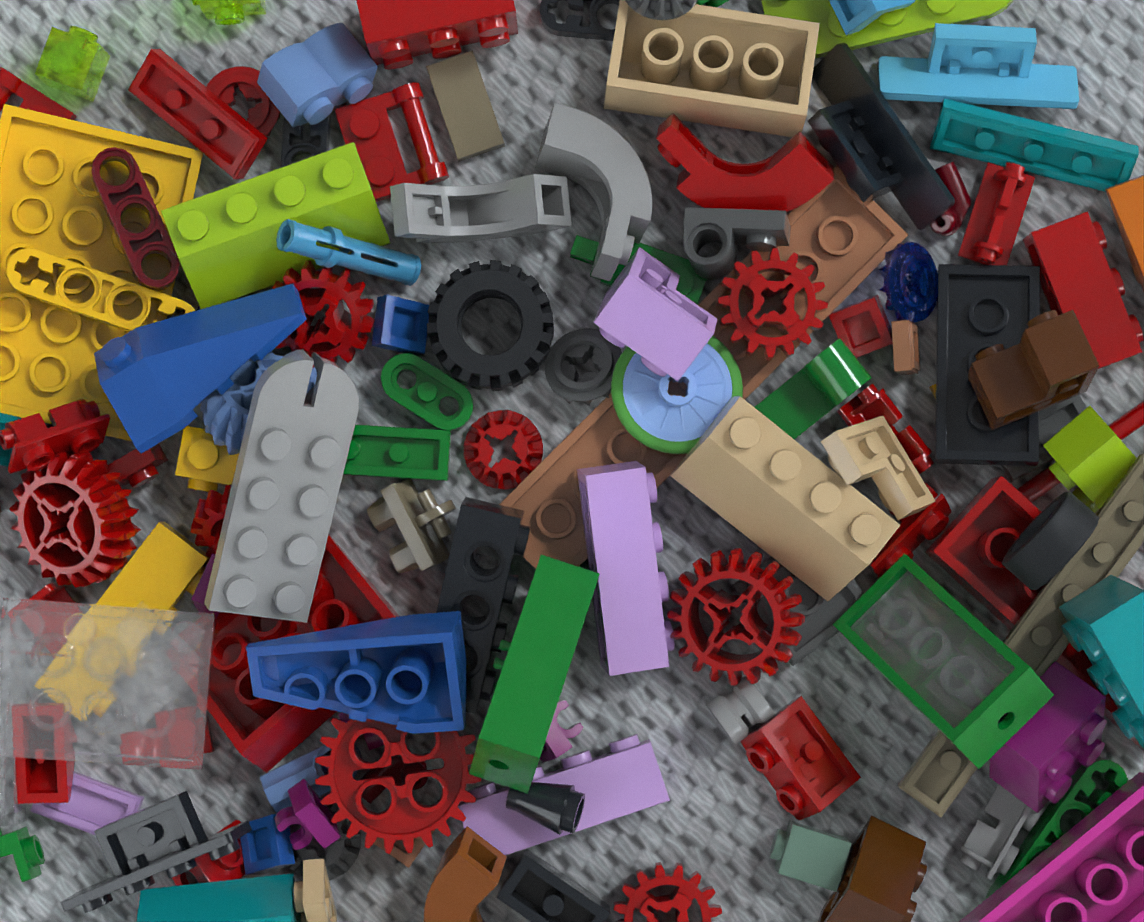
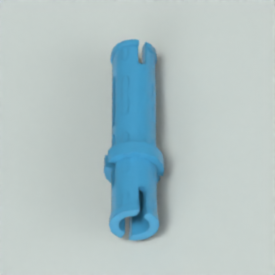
M286 219L282 222L277 233L276 241L279 250L313 258L319 266L330 268L338 265L365 274L398 281L409 286L417 281L421 271L419 256L344 236L340 229L331 226L319 229L297 223L295 220ZM316 242L339 248V251L317 246ZM361 255L382 260L383 264L361 258Z

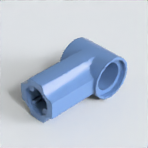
M323 745L260 776L266 797L276 813L285 807L292 806L288 789L302 779H305L319 796L331 791L330 786L315 784L316 778L328 774V769L316 763L315 758L327 755L332 749ZM355 745V752L362 759L361 751ZM360 770L353 772V778L358 775Z

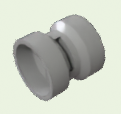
M745 676L741 678L740 683L734 686L733 691L727 696H717L706 704L735 745L748 736V729L756 723L764 724L776 715L754 684H750Z

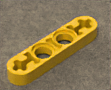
M21 249L14 253L7 263L6 273L8 281L16 291L23 295L129 332L145 323L150 315L151 299L162 302L157 312L167 316H172L176 309L184 311L185 314L195 311L192 305L178 298L38 249ZM31 258L39 260V270L53 276L55 265L65 268L56 281V295L46 294L45 291L49 288L50 284L39 279H33L30 286L22 284L23 277L16 271L18 264L27 265ZM84 275L90 278L94 284V294L91 299L84 303H74L65 296V283L72 276ZM123 292H133L142 300V312L133 320H122L113 311V301L116 296Z

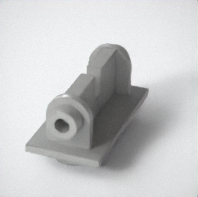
M999 784L983 810L1000 820L996 828L994 829L978 819L964 845L960 848L964 853L959 861L976 871L981 863L989 866L990 868L985 876L992 880L996 871L1003 875L1007 873L1019 852V849L1012 845L1021 827L1030 832L1042 812L1041 810L1039 813H1036Z

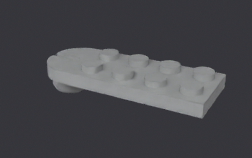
M303 349L295 350L268 367L257 381L204 604L209 611L307 623L359 410V397L351 378L338 365L330 360L321 358L316 352H313L312 357H310ZM314 365L317 378L314 387L307 393Z

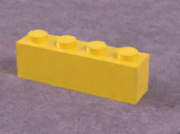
M165 521L158 522L35 682V685L56 701H65L67 709L83 721L89 718L93 712L102 716L120 693L113 686L122 674L127 672L133 676L151 653L144 648L145 644L155 631L164 636L181 614L175 608V605L187 591L193 596L204 573L205 566L210 560L206 556V552Z

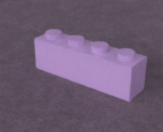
M637 461L577 469L589 570L600 574L592 598L601 667L609 676L669 667L668 651H674L675 642L674 639L670 638L673 632L670 621H664L662 602L669 600V590L666 575L664 572H658L656 553L663 551V539L659 523H652L650 503L657 502V488L652 472L646 473V467Z
M634 734L610 742L611 752L594 758L591 757L589 750L561 759L563 768L544 774L542 766H538L532 782L574 785L575 791L585 794L583 812L575 832L670 801L649 739L640 742L638 735ZM494 782L467 790L476 797V802L468 803L462 801L458 805L466 816L465 821H462L464 829L468 826L504 855L571 834L570 832L563 831L559 835L517 811L507 809L506 799L510 788L504 787L496 790Z

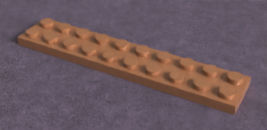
M837 165L834 168V180L811 200L793 209L787 215L791 226L789 246H776V248L779 250L781 261L787 262L788 258L795 252L798 254L796 267L800 270L811 264L815 267L809 280L811 283L824 282L825 288L816 294V300L827 302L828 308L826 311L815 313L814 317L823 322L893 252L908 234L873 199L863 202L858 194L850 188L845 175ZM753 250L741 261L747 268L751 266L750 255L754 252ZM757 251L763 261L768 260L771 251ZM734 269L726 276L735 280L738 278ZM779 272L759 273V275L762 274L769 281H783L788 277ZM721 281L698 306L717 318L713 336L728 348L737 362L742 377L743 399L746 400L787 356L783 353L782 348L779 347L776 348L772 360H766L763 347L758 346L750 356L746 354L747 340L742 338L734 344L730 342V338L736 330L733 325L721 326L719 323L720 319L729 313L728 308L717 306V299L722 296H730V292L721 286ZM743 287L741 288L738 300L742 318L750 311V298L745 293ZM785 290L780 295L777 294L772 298L763 294L765 302L755 318L759 319L764 313L768 314L773 310L778 312L779 315L783 314L779 307L789 290ZM802 290L795 296L794 310L800 316L801 321L805 313V298ZM761 327L756 331V333L766 337L786 335L785 333L782 334L777 327ZM811 329L806 330L809 335L814 331ZM797 341L793 342L794 350L800 345ZM670 381L667 392L670 396L685 397L687 386L684 382ZM610 393L609 398L606 397L499 505L524 511L522 525L530 526V532L523 557L535 569L541 555L580 567L588 557L577 469L637 461L646 467V473H653L656 488H658L670 476L686 454L660 452L636 440L620 422L613 406L612 394Z

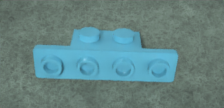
M935 23L928 58L882 56L879 58L877 66L878 89L886 100L943 102L945 98L966 104L1076 109L1079 103L1077 69L1074 66L1032 64L1037 44L1036 28Z

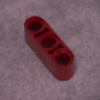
M116 147L104 149L93 160L91 174L94 188L139 285L155 291L165 290L177 278L180 265L172 241L136 160L124 149ZM112 161L121 162L129 170V178L122 185H108L100 177V170L103 165ZM129 208H141L148 214L150 224L147 229L139 233H133L123 227L120 218L124 211ZM150 254H160L167 258L171 270L168 276L163 279H150L142 271V261Z

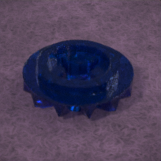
M915 242L899 243L895 249L885 252L887 265L879 269L880 274L884 278V285L879 290L886 293L885 307L895 312L897 321L910 320L911 322H920L932 313L937 302V269L931 255L923 246Z

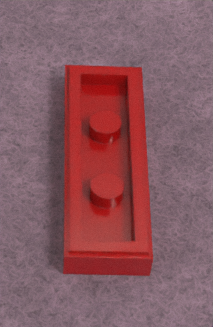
M161 49L150 50L128 88V91L234 180L244 179L268 139Z

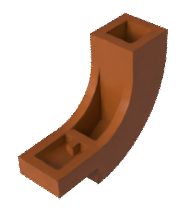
M467 826L448 846L440 860L427 894L424 907V922H484L480 915L478 904L498 885L507 856Z

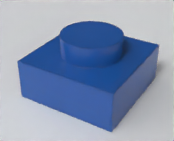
M388 294L377 297L372 346L400 353L414 354L416 356L425 354L429 305Z
M276 814L249 821L252 831L240 837L246 875L263 874L295 864L293 846L289 837L291 835L290 827L288 826L280 832L274 820Z

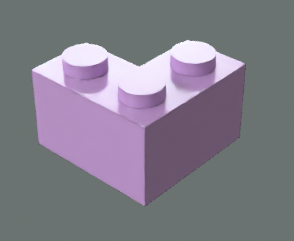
M639 247L605 293L594 323L600 327L601 335L610 343L621 348L626 345L641 355L642 363L653 373L662 377L668 374L679 381L713 336L717 318L678 292L676 288L680 275Z

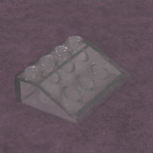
M3 598L0 626V756L202 770L215 614Z

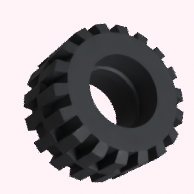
M490 260V264L480 265L479 261L469 263L470 268L461 272L457 269L451 273V279L445 285L443 283L439 285L435 291L437 296L434 302H430L427 334L430 338L431 347L443 368L460 383L464 382L470 385L471 388L478 390L484 388L491 389L492 391H502L504 387L512 385L514 388L522 384L523 380L528 376H533L539 370V366L546 360L554 337L553 312L550 307V301L546 293L539 287V282L532 275L527 276L522 272V268L511 264V267L502 265L501 261ZM486 298H498L507 301L516 309L521 320V331L516 343L509 350L497 355H482L472 350L465 342L461 330L462 319L468 308Z

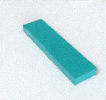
M945 98L930 141V149L982 162H990L1005 167L1006 162L1015 163L1025 168L1024 172L1104 192H1106V188L1129 180L1139 155V146Z

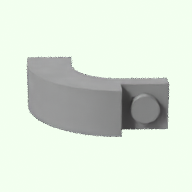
M555 102L545 126L535 169L567 177L585 188L594 198L601 213L602 229L591 276L610 281L618 264L627 265L633 244L640 243L651 221L652 193L648 175L635 150L610 125L587 112Z
M530 174L506 181L470 186H438L401 183L390 186L395 237L416 238L417 243H457L519 237L572 226L567 177Z

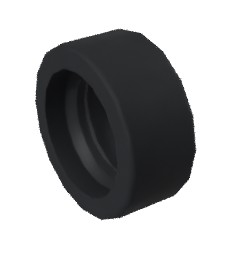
M1070 491L1064 492L1055 498L1020 534L1004 556L1002 565L1030 590H1037L1052 579L1081 549L1098 525L1099 517Z

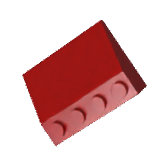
M328 534L307 623L220 612L217 619L205 614L164 651L240 755L267 773L337 711L320 707L310 710L253 696L246 646L249 643L399 617V614Z

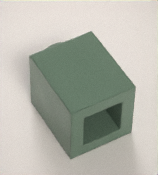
M789 820L786 831L777 829L769 858L777 860L774 868L778 874L837 892L852 843L847 838Z

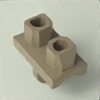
M407 479L397 484L393 483L380 490L382 497L367 509V514L379 532L397 524L406 541L389 550L390 558L397 572L404 573L418 568L424 571L448 560L450 553L443 538L452 534V531L444 516L456 509L453 501L449 500L438 505L431 490L427 489L419 494L412 479Z

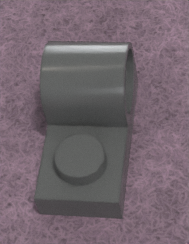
M685 207L683 224L684 251L695 273L704 279H721L733 270V265L737 260L738 244L746 245L748 249L759 252H769L776 248V246H789L791 226L786 211ZM717 242L722 244L719 253L713 257L704 258L698 255L700 249L707 243Z

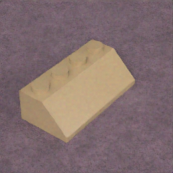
M620 0L606 83L604 109L668 118L674 113L681 121L794 137L799 131L802 133L807 117L820 23L695 4L689 12L678 18L654 20L638 14L625 0Z
M732 396L698 442L670 474L673 479L826 601L831 600L868 567L900 527L898 522L853 486H847L842 477L741 396Z

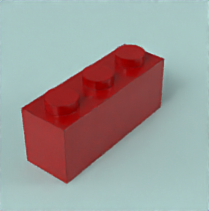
M1088 211L1033 231L1023 239L1032 265L1040 266V285L1050 311L1056 310L1058 316L1071 310L1074 311L1100 365L1098 369L1142 353L1139 344L1144 340L1141 326L1134 314L1128 315L1121 298V296L1125 295L1122 277L1115 267H1109L1103 252L1104 249H1107L1104 231L1098 221H1091Z

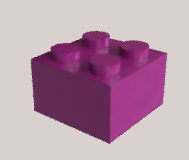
M1056 661L1040 677L1054 696L989 759V777L1036 813H1039L1049 801L1054 804L1057 803L1070 788L1073 780L1071 776L1081 765L1086 768L1091 766L1099 757L1105 745L1102 741V734L1107 720L1104 719L1106 696Z

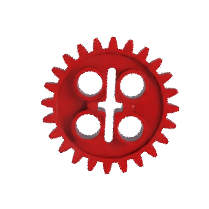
M332 718L331 723L339 734L337 738L322 736L320 739L325 746L332 750L330 755H322L315 758V762L319 765L329 767L328 774L316 778L315 784L331 787L332 792L323 797L320 802L322 805L337 803L339 809L332 817V823L340 822L346 818L351 821L346 837L350 839L360 830H363L367 833L365 838V848L367 849L379 837L384 839V848L387 854L391 853L395 840H402L407 853H412L414 838L421 837L429 848L433 846L431 831L436 828L442 834L449 837L451 831L446 820L450 816L457 820L465 821L466 816L458 807L460 801L476 802V797L465 789L466 784L481 782V778L470 775L468 771V765L472 764L474 753H466L465 747L476 739L474 734L459 736L457 731L434 732L435 744L428 753L415 754L407 748L405 743V737L408 732L396 730L397 725L367 719L366 722L353 719L345 722L338 718ZM374 733L383 740L385 746L384 753L378 760L366 762L357 756L355 742L360 735ZM402 755L403 762L407 764L441 758L444 761L442 768L406 773L405 782L395 783L393 775H383L363 780H355L353 778V772L356 770L390 766L392 756ZM433 777L440 782L442 795L436 803L423 805L414 798L412 789L420 778ZM373 784L386 787L392 797L389 807L379 813L367 810L361 800L363 791Z

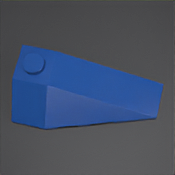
M292 283L140 326L122 337L111 339L102 349L95 352L94 357L100 385L137 450L142 454L184 429L198 417L193 409L215 389L222 395L234 385L230 378L248 360H262L304 323L307 318L299 292Z
M460 611L405 615L249 643L246 646L252 691L255 697L310 710L320 707L349 714V719L361 722L371 719L397 725L396 730L412 734L459 731L466 728V653Z

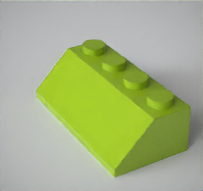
M354 142L161 210L178 259L201 309L236 300L272 287L276 280L284 282L283 276L290 267L301 275V269L305 261H311L315 270L323 268V266L316 264L313 258L278 249L277 233L282 222L286 219L295 220L297 223L319 229L327 226L338 228L344 236L374 243L379 246L391 244ZM316 242L317 246L339 251V248Z

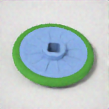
M714 336L710 338L679 381L668 374L662 377L653 373L642 363V356L628 346L624 349L615 365L611 381L613 406L625 429L645 446L669 454L689 453L732 396H741L743 398L742 377L737 362L728 348ZM669 382H684L687 386L685 397L670 396L667 392Z

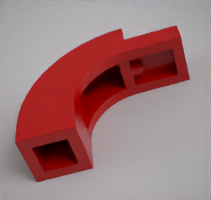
M674 113L658 127L656 139L660 142L657 145L659 152L673 167L678 168L682 165L685 168L678 175L676 188L688 199L703 208L779 210L789 212L811 200L834 180V166L801 131L772 156L755 163L739 164L728 162L714 155Z

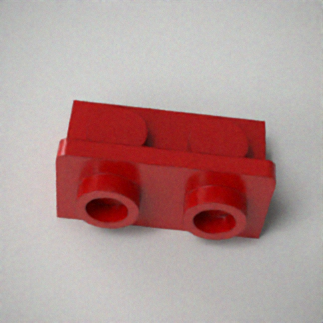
M802 696L792 700L777 712L774 717L759 728L749 732L748 736L740 741L746 750L750 764L757 771L763 773L775 789L780 805L799 821L824 810L861 778Z

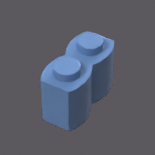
M336 23L316 32L304 42L285 47L262 62L257 83L292 127L300 126L307 122L314 125L324 120L332 112L334 106L346 102L355 104L364 99L373 88L372 83L378 66L343 23Z

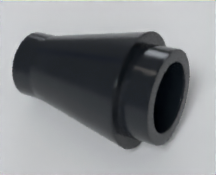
M532 782L528 794L510 788L506 799V808L517 811L559 835L563 831L574 834L583 812L585 794L575 791L574 785Z

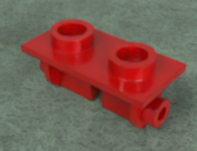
M990 162L987 163L957 256L983 265L1008 264L1035 180L1034 176L1024 173L1025 168L1023 166L1006 162L1005 167Z
M872 383L837 410L848 427L884 416L919 474L935 463L929 456L933 451L926 446L911 425L900 432L895 429L893 424L904 416L887 396L883 388L878 390Z
M79 399L49 409L48 417L53 424V427L47 428L40 413L7 422L5 429L0 430V445L4 450L12 448L8 472L12 474L24 469L29 471L42 469L55 459V454L65 451L73 452L74 454L92 452L104 442L111 418L110 415L100 416V410L95 401L86 402L85 399Z
M927 483L925 485L936 502L918 513L898 520L901 523L900 527L873 559L874 562L871 564L878 579L904 554L913 559L914 554L912 552L925 539L933 540L947 526L949 522L948 516L952 513L945 496L943 494L938 496Z

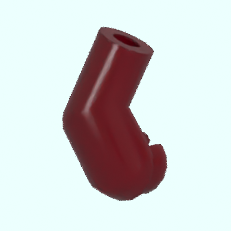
M954 161L935 169L955 198V204L930 225L934 233L942 236L953 235L960 229L971 205L970 196Z
M402 755L392 756L390 766L369 769L360 780L393 775L395 783L405 782L406 773L427 770V766L424 761L404 763ZM428 777L420 778L414 784L412 790L422 788L427 783ZM378 784L368 786L363 791L362 798L372 804L386 787Z

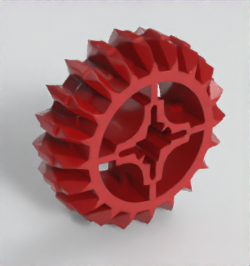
M65 451L55 454V459L48 463L46 467L35 471L27 470L21 474L22 483L12 490L19 500L9 508L11 512L18 516V521L10 528L19 531L22 541L17 548L27 549L30 553L28 565L41 564L42 578L55 577L58 586L73 584L75 588L79 586L86 587L95 582L105 581L128 563L126 556L130 555L137 548L131 538L141 529L131 522V517L139 509L130 507L127 501L132 490L121 489L119 485L121 473H108L107 460H93L91 452L74 454L73 452Z
M734 548L730 552L729 561H727L721 550L711 553V565L706 560L699 558L693 563L695 574L685 571L679 577V581L685 589H675L670 594V599L682 606L672 608L667 612L668 619L681 622L680 626L673 629L670 638L675 640L685 639L686 644L678 651L679 656L682 658L687 657L693 652L698 657L692 665L693 671L699 672L706 664L711 666L709 679L713 682H717L724 671H727L728 681L731 686H737L740 683L742 673H744L750 684H755L760 680L761 670L765 674L773 676L779 670L776 660L787 663L793 656L791 650L786 645L797 646L802 639V636L797 631L789 628L801 626L805 622L803 614L790 612V608H794L802 602V597L800 594L786 596L784 592L794 580L791 576H786L778 582L773 577L780 567L776 561L769 564L765 570L761 569L762 554L757 551L751 554L747 564L744 563V555L741 548ZM732 578L748 582L750 586L741 595H731L723 589L716 591L709 583L719 579ZM763 595L767 599L773 613L774 626L772 634L766 630L768 625L760 618L757 611L758 603ZM748 600L747 605L741 611L743 614L740 617V623L737 626L731 627L724 634V629L730 623L731 611ZM700 601L705 604L703 610L711 616L713 621V631L709 638L705 634L699 619ZM740 639L749 646L754 642L762 650L741 655L729 653L721 648L728 640Z

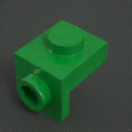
M27 826L6 834H2L0 828V858L13 854L22 882L40 876L42 872L39 865L44 864L45 858L38 837L36 835L30 836Z

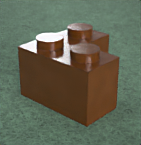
M1056 310L1042 313L1027 323L1029 328L1024 330L1019 344L1005 349L1003 344H997L984 349L975 356L976 361L971 364L968 378L992 430L1087 391L1100 365L1073 310L1059 316Z
M871 815L853 842L837 892H833L823 906L818 922H911L917 907V902L911 900L912 892L915 893L918 890L927 871V865L921 862L926 841Z

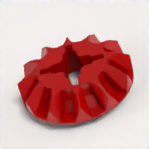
M236 66L225 69L215 75L206 87L228 106L232 107L236 104L235 96H237L235 88L239 87V91L247 101H255L256 103L262 101V103L255 104V107L248 110L249 118H247V121L266 137L270 136L273 127L280 119V111L257 83L260 71L251 67Z
M511 410L487 412L471 425L463 444L464 458L469 471L479 482L494 489L516 488L541 463L543 457L542 438L536 426L526 416ZM516 431L518 434L514 438L515 442L512 445V449L517 453L516 457L522 460L521 463L518 464L514 460L510 461L507 458H503L499 463L496 462L490 468L489 464L493 460L491 457L495 451L485 437L489 435L493 439L497 438L503 441L507 436L510 437Z

